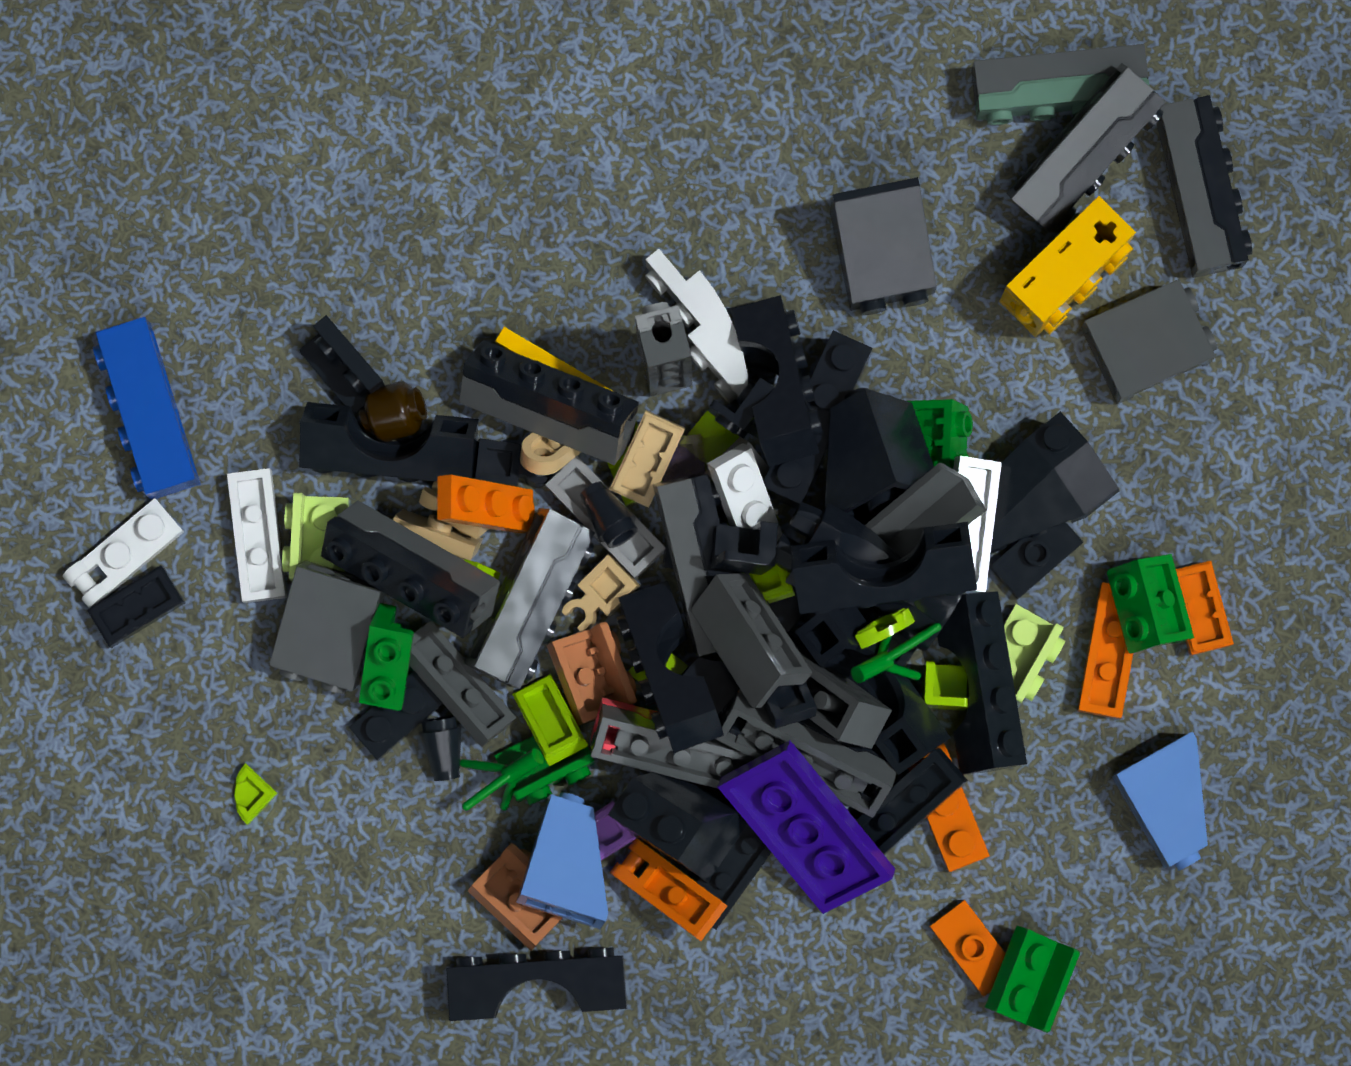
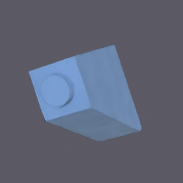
M1192 731L1112 776L1163 867L1167 868L1175 864L1178 871L1200 860L1201 856L1198 851L1208 845L1197 738Z
M560 793L559 796L551 794L543 813L516 903L601 929L608 916V907L594 808L584 805L585 800L574 794Z

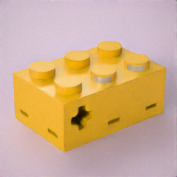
M1098 196L1006 285L999 302L1035 338L1043 330L1049 335L1052 334L1067 319L1068 316L1066 315L1072 310L1069 305L1074 300L1079 305L1084 303L1098 288L1097 285L1103 279L1100 275L1105 271L1111 276L1128 259L1127 256L1134 249L1130 242L1136 232Z

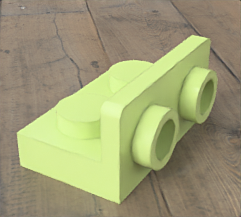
M293 493V503H286L284 524L285 529H291L290 546L283 547L282 570L283 572H289V579L293 581L296 567L305 560L346 573L342 568L321 557L327 522L335 516L337 517L339 513L349 507V498L305 496L303 493Z
M1016 604L1007 618L1004 628L1016 700L1019 706L1024 698L1030 701L1034 699L1044 681V678L1038 675L1046 660L1054 663L1065 644V640L1059 637L1064 628L1057 623L1053 625Z

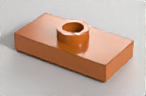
M1207 561L1176 569L1194 635L1193 639L1186 640L1189 656L1234 645L1212 562Z
M963 900L929 927L982 997L991 992L1006 953L968 903Z

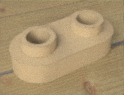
M532 432L522 442L520 462L531 473L550 475L559 471L581 452Z

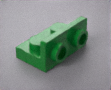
M953 399L908 401L913 404L934 466L943 463L953 469L955 457H969L967 455V437L972 433L973 421L968 411V406Z
M1172 554L1137 559L1108 569L1107 576L1129 653H1136L1149 648L1179 643L1194 638Z
M379 603L369 626L359 703L399 711L404 704L414 632L401 628L399 623H394L397 606Z
M531 736L494 756L498 763L509 765L533 748L538 749L541 753L542 751L534 736ZM588 746L551 766L548 765L544 757L543 764L518 779L513 793L516 801L519 803L526 799L529 806L553 794L550 786L564 779L568 786L590 776L592 773L588 767L596 762L591 757Z
M1017 925L985 1008L1040 1031L1050 1032L1080 951Z

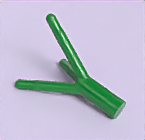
M939 623L931 625L890 652H888L892 636L882 640L876 656L851 669L852 678L855 682L862 683L883 671H887L906 678L919 680L921 678L919 672L896 665L893 660L939 632L941 625Z
M533 748L509 765L462 759L460 766L463 768L501 773V776L462 804V809L465 811L471 809L506 784L500 804L501 810L506 811L509 808L518 779L544 763L542 753L538 749Z

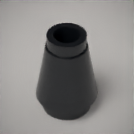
M601 481L591 484L581 492L580 497L584 501L599 542H605L609 548H615L630 540L637 533L638 528L634 524L636 517Z
M454 715L422 720V731L418 733L431 771L433 772L434 781L459 778L462 726L457 725Z

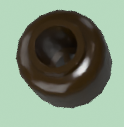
M404 381L382 386L372 394L368 392L365 397V407L360 408V419L365 431L373 432L376 438L382 442H390L418 433L421 429L422 421L427 418V408L422 393L417 387L412 388Z

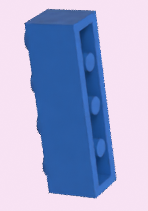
M142 317L95 332L99 345L93 347L94 356L100 371L107 370L111 385L105 387L113 412L119 410L124 426L118 427V433L125 452L132 450L136 466L130 468V472L137 492L144 491L145 495L153 500L154 498L157 499L201 485L151 323L146 317Z

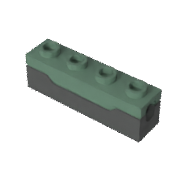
M1145 44L976 60L971 69L977 120L987 119L988 125L995 126L1011 123L1014 116L1029 115L1031 121L1055 118V112L1072 111V116H1075L1121 63L1130 68L1149 85Z

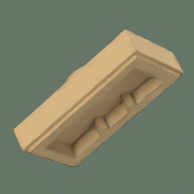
M646 410L609 490L649 508L655 495L653 484L661 482L685 428Z
M402 509L393 518L395 522L463 560L471 561L478 553L483 540L481 537L475 539L460 533L450 524L437 520V515H429L426 518Z

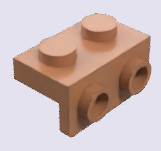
M606 621L595 625L591 629L552 641L546 645L578 726L596 720L602 697L629 705L637 702L635 696L636 684L632 675L625 670L620 657L621 646L619 639L613 631H610Z
M511 843L501 856L471 885L468 892L532 951L563 917L516 903L531 853L525 849H519L515 844Z

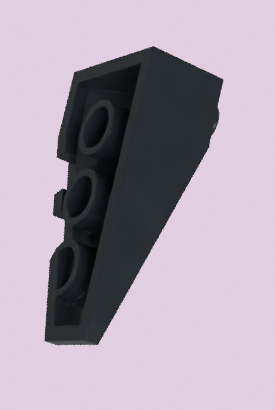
M1061 411L1028 436L1001 463L990 554L1003 550L1007 547V544L1033 535V537L1045 534L1047 529L1070 520L1074 523L1084 519L1119 492V487L1089 442Z

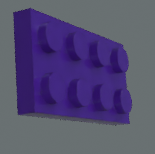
M791 740L721 777L718 784L719 790L822 914L893 879L894 866Z

